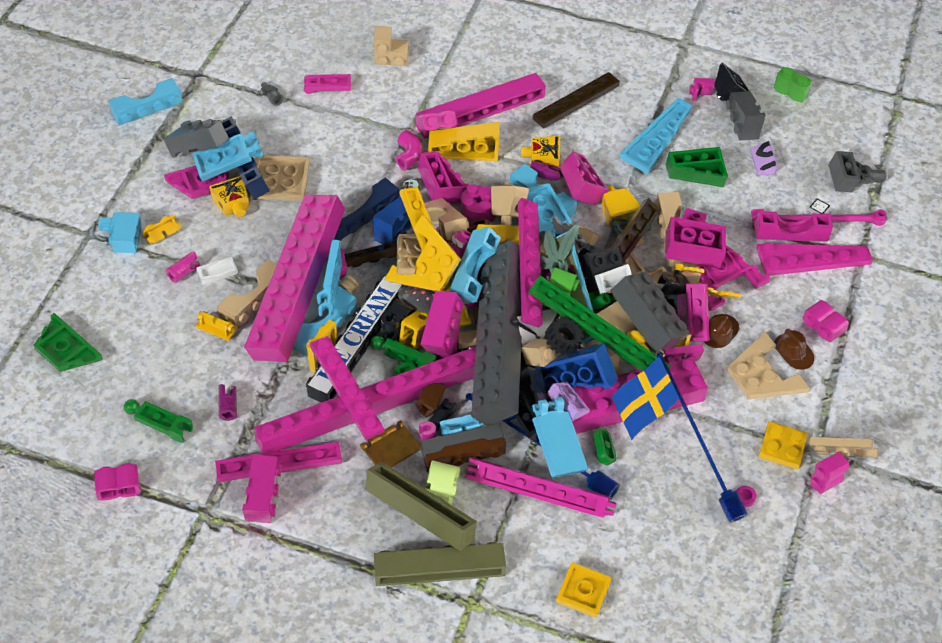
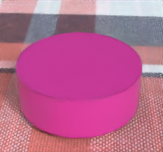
M741 486L736 490L735 501L742 507H750L755 503L756 492L749 486Z

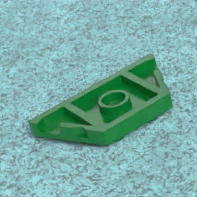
M55 313L51 315L49 325L43 328L41 336L34 344L35 350L59 372L103 359L102 355Z

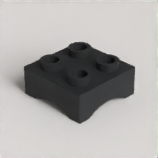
M619 247L580 256L581 263L586 272L588 293L599 291L595 275L623 266Z

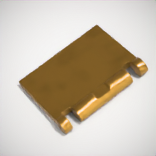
M401 420L397 422L399 430L396 429L395 425H391L384 429V433L368 439L369 448L365 442L360 444L361 449L375 465L382 461L388 466L394 467L421 450V445Z

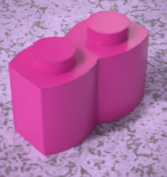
M450 110L428 113L416 118L417 129L421 132L447 129L457 125L455 112Z
M823 300L818 301L805 310L803 316L805 324L816 330L819 336L828 342H832L846 332L849 322L843 315L834 311Z
M840 451L818 462L815 466V473L810 478L812 488L818 491L819 494H822L842 483L844 473L849 470V462Z
M125 463L116 468L105 466L94 471L95 490L98 500L104 501L118 497H131L141 493L137 464Z

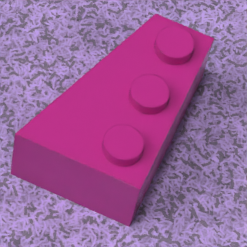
M438 151L421 153L418 164L419 173L431 200L443 198L449 204L461 203V195L469 184H465L460 179L461 175L458 172L455 173L450 168L451 165Z
M252 454L248 476L249 483L245 492L247 495L246 504H243L242 508L245 521L271 523V518L276 516L277 504H273L274 496L278 497L279 484H276L277 476H281L282 464H279L277 456Z

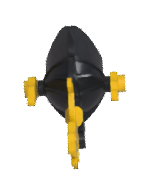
M675 264L674 274L663 272L657 283L664 285L661 289L663 294L687 293L686 284L690 282L682 272L704 273V269ZM707 288L708 296L741 298V294L718 292L714 288Z

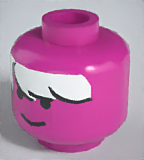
M466 230L454 232L448 242L461 259L471 237V233Z

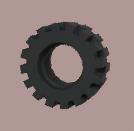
M564 317L556 318L548 326L544 336L548 340L546 342L547 345H551L550 348L552 350L555 349L556 353L559 354L561 352L562 355L573 353L580 346L584 335H581L583 333L582 329L579 330L580 326L576 325L574 320L570 321L568 317L565 319ZM560 332L565 334L569 340L562 337Z

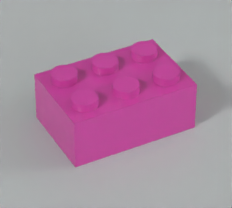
M671 217L666 230L665 258L720 268L726 254V226Z

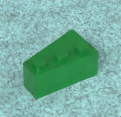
M720 147L668 153L665 165L670 179L724 188L728 174Z

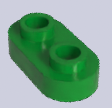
M599 427L593 431L592 437L597 450L596 456L600 463L609 466L616 461L612 437L606 428Z

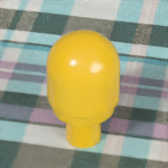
M631 330L627 333V336L650 351L645 345V338L639 331Z

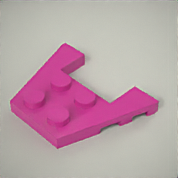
M727 245L726 254L720 268L698 264L699 269H704V273H700L699 282L707 283V288H714L716 291H718L716 288L742 275L747 277L755 289L769 283L771 279L768 275H763L757 271L758 268L754 265L750 266L746 263L742 256ZM708 296V309L710 312L725 304L723 297Z

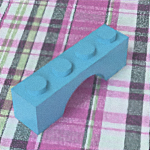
M173 78L156 83V90L146 98L132 99L123 95L108 101L111 114L119 126L183 103L181 90Z
M524 164L510 174V183L525 188L536 187L538 173ZM565 192L556 194L569 217L571 218L575 215L577 201Z
M489 227L473 230L449 292L457 293L464 304L477 302L483 286L477 281L478 271L482 264L496 253L501 237Z
M338 286L333 316H329L328 313L319 322L302 323L293 348L307 357V343L318 334L322 325H325L330 319L336 322L337 328H340L344 321L356 312V297Z

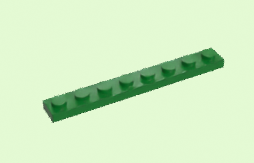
M539 276L528 292L530 295L562 317H568L570 321L574 320L575 324H578L579 328L601 344L604 343L607 348L643 372L658 358L651 351L542 276ZM661 359L666 371L668 372L671 368V365H669L667 362Z

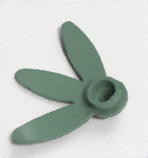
M574 225L565 234L560 243L559 250L553 234L550 231L545 233L544 249L548 258L540 255L541 269H550L551 274L554 268L557 267L563 271H568V264L565 258L568 256L578 236L579 225Z

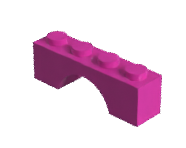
M758 211L754 228L756 239L828 242L833 224L831 214L812 213L802 221L787 222L780 219L777 212Z

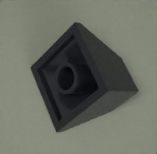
M722 62L719 66L714 87L718 92L716 94L721 101L725 100L727 102L731 92H747L749 89L740 75Z

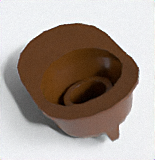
M728 314L713 316L709 320L710 340L704 341V343L712 348L725 347L737 335L740 329L738 321Z
M788 328L775 339V349L791 367L805 370L813 365L814 354L806 344V338L801 332Z

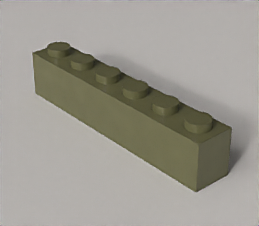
M382 461L367 469L366 491L459 551L474 542L477 527L476 520Z
M489 542L484 545L470 544L461 551L451 545L443 548L425 547L419 550L402 549L401 551L393 552L383 550L379 553H374L375 583L377 587L502 577L506 573L503 543Z

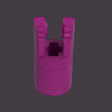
M535 160L531 162L530 168L538 173V178L554 181L560 179L562 171L559 167Z
M224 384L218 386L219 418L222 420L230 421L237 417L236 386L231 387L229 394H225Z

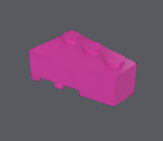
M573 151L561 164V171L573 199L596 206L602 199L603 194L609 191L583 154Z
M435 291L420 345L427 352L436 355V360L457 353L464 303L461 297L454 292Z

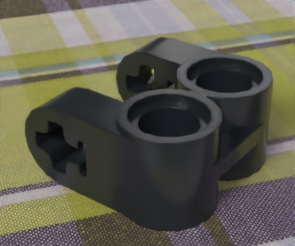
M396 299L381 317V325L385 330L382 337L385 342L387 338L391 339L392 335L394 336L393 341H399L402 321L416 311L414 307L400 299Z

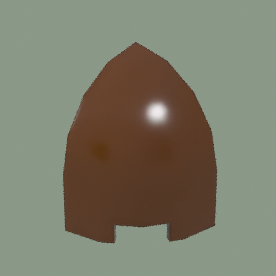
M432 383L423 389L416 405L420 406L419 412L425 418L436 409L447 388L440 383Z

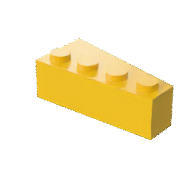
M500 122L429 131L428 152L438 151L445 159L498 161Z

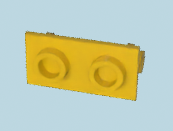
M176 214L172 216L167 215L155 225L152 223L146 226L142 237H147V243L154 245L165 239L162 232H165L169 237L178 232L182 226L179 222H175Z
M200 311L197 315L199 322L195 328L226 341H229L238 329V326L232 324V322L209 315L206 311Z

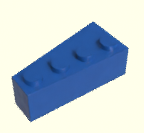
M604 343L575 350L570 355L566 353L544 367L530 366L541 370L545 387H551L554 383L568 382L572 388L586 386V388L603 387L604 389H610L618 380Z

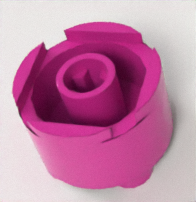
M471 184L462 193L460 213L467 218L468 222L487 218L490 223L495 220L496 216L492 214L491 188Z

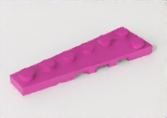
M766 243L757 244L756 247L764 272L768 276L871 265L873 262L867 246Z

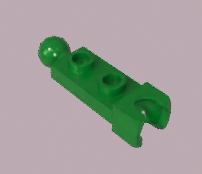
M377 335L373 336L370 340L372 349L377 351L383 349L385 356L402 363L412 361L416 368L432 363L437 359V356L427 351L421 353L415 348L407 347L399 341H393L389 338L385 342L383 337Z
M129 399L124 403V411L130 415L135 414V421L162 432L175 441L184 443L182 431H193L192 421L182 415L178 416L147 401L142 406L135 399Z

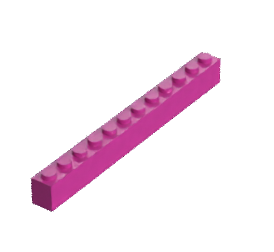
M476 347L363 387L361 391L377 415L417 400L423 389L429 384L440 383L449 388L474 379ZM336 397L254 427L255 441L262 455L267 456L355 422L341 398Z

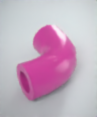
M404 130L398 137V144L405 151L396 156V162L403 171H407L420 160L423 150L421 141L409 130Z

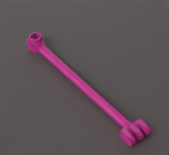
M753 209L751 211L753 226L758 211H764V209ZM879 209L874 213H870V215H831L832 222H870L877 226H882L887 220V214L884 210ZM778 215L780 219L787 222L802 221L810 216Z

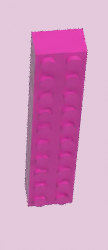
M304 195L244 346L254 361H289L328 257L332 240L335 238L345 211L338 195Z

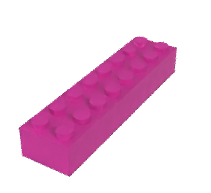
M693 357L669 362L668 364L671 365V368L667 374L680 398L669 410L703 402L708 387ZM637 370L617 375L618 380L610 389H604L603 387L586 388V386H576L573 388L590 410L589 413L572 421L576 434L623 422L612 396L623 384L642 371Z

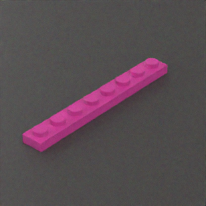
M521 198L518 201L522 322L539 328L543 324L542 302L528 293L539 276H541L538 203Z

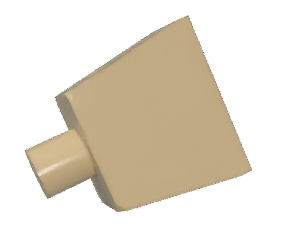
M520 186L491 187L492 214L501 217V225H512V218H518V201L521 198L527 199L529 188Z

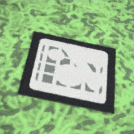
M818 198L810 206L811 209L821 214H824L830 207L829 204Z

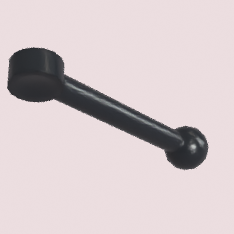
M514 317L511 319L513 325L520 326L534 334L537 339H540L534 331L520 323L518 318Z

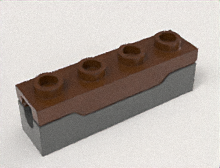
M499 423L421 441V455L427 472H429L432 460L458 467L468 463L469 457L482 460L490 457L497 458L506 453V441Z

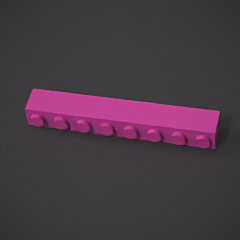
M533 73L416 113V118L428 113L450 110L455 112L457 125L451 128L460 127L544 98L546 85L537 73ZM420 131L424 139L429 137V131Z

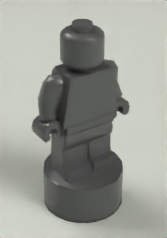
M266 82L261 83L262 94L267 95L269 101L274 106L280 105L284 97L278 91V88L268 85Z

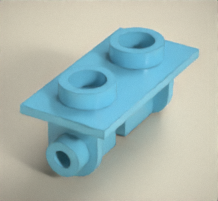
M471 414L439 421L442 436L483 427V423L471 417Z

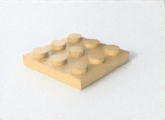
M263 155L260 158H256V164L270 190L256 199L303 200L306 193L310 157Z

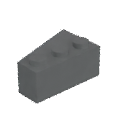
M750 91L731 92L729 100L726 102L727 110H730V120L734 123V132L738 135L739 141L759 139L766 116L765 113L759 111L761 110L760 105H755L756 99Z
M208 119L206 121H185L181 124L180 128L163 138L171 156L177 157L181 152H184L185 155L190 154V150L193 149L204 151L217 148L229 140V137L221 120Z

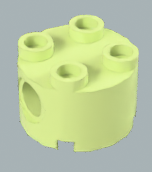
M432 460L425 489L451 505L455 496L456 481L458 480L461 467Z

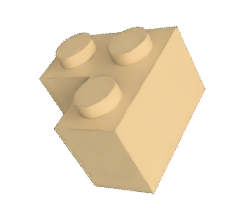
M375 26V64L408 66L409 40L392 39V27Z

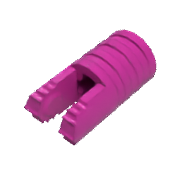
M196 252L189 253L165 270L172 282L177 283L194 271L196 267L200 266L199 261L196 260L198 258Z

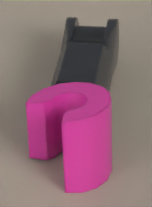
M445 398L431 418L419 424V434H421L422 440L436 437V431L440 429L439 421L447 420L454 414L458 406L457 403L452 404L449 402V399Z

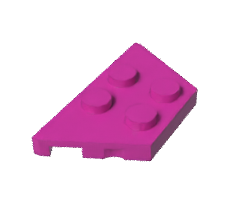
M195 165L165 174L164 177L167 183L189 198L194 199L211 194L209 186L228 180L229 171L202 182Z

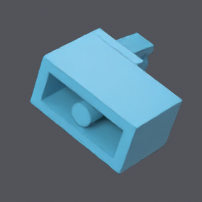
M114 212L111 218H99L98 226L100 231L112 233L109 235V244L112 245L114 252L136 253L142 229L140 213Z

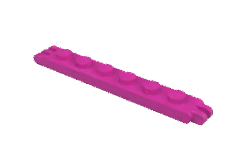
M469 457L468 462L476 464V466L467 465L466 470L474 472V474L465 473V478L598 517L604 518L605 514L614 516L615 511L608 509L607 506L616 508L617 503L609 501L610 497L607 495Z

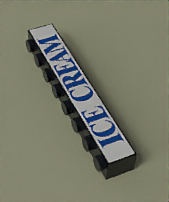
M385 275L381 281H377L373 292L367 295L364 305L357 309L354 319L348 322L345 332L342 335L340 334L336 340L335 348L350 372L353 371L369 348L371 338L377 336L382 329V315L396 299H399V289L404 286L384 280ZM319 363L314 376L307 380L306 388L308 397L322 403L333 399L337 392Z

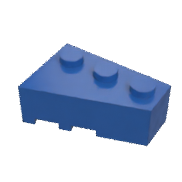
M401 196L373 216L374 241L380 244L397 241L399 234H406L412 227Z

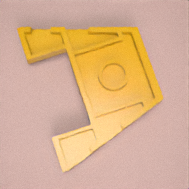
M421 215L413 230L429 240L414 264L416 268L414 275H398L397 267L392 265L384 280L430 291H443L461 258L442 238L429 220Z

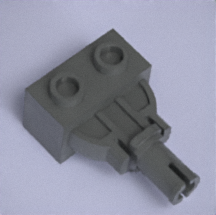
M836 151L828 164L835 190L839 192H853L855 187L869 184L871 180L882 182L886 180L885 170H872L870 166L862 165L855 161L853 152Z

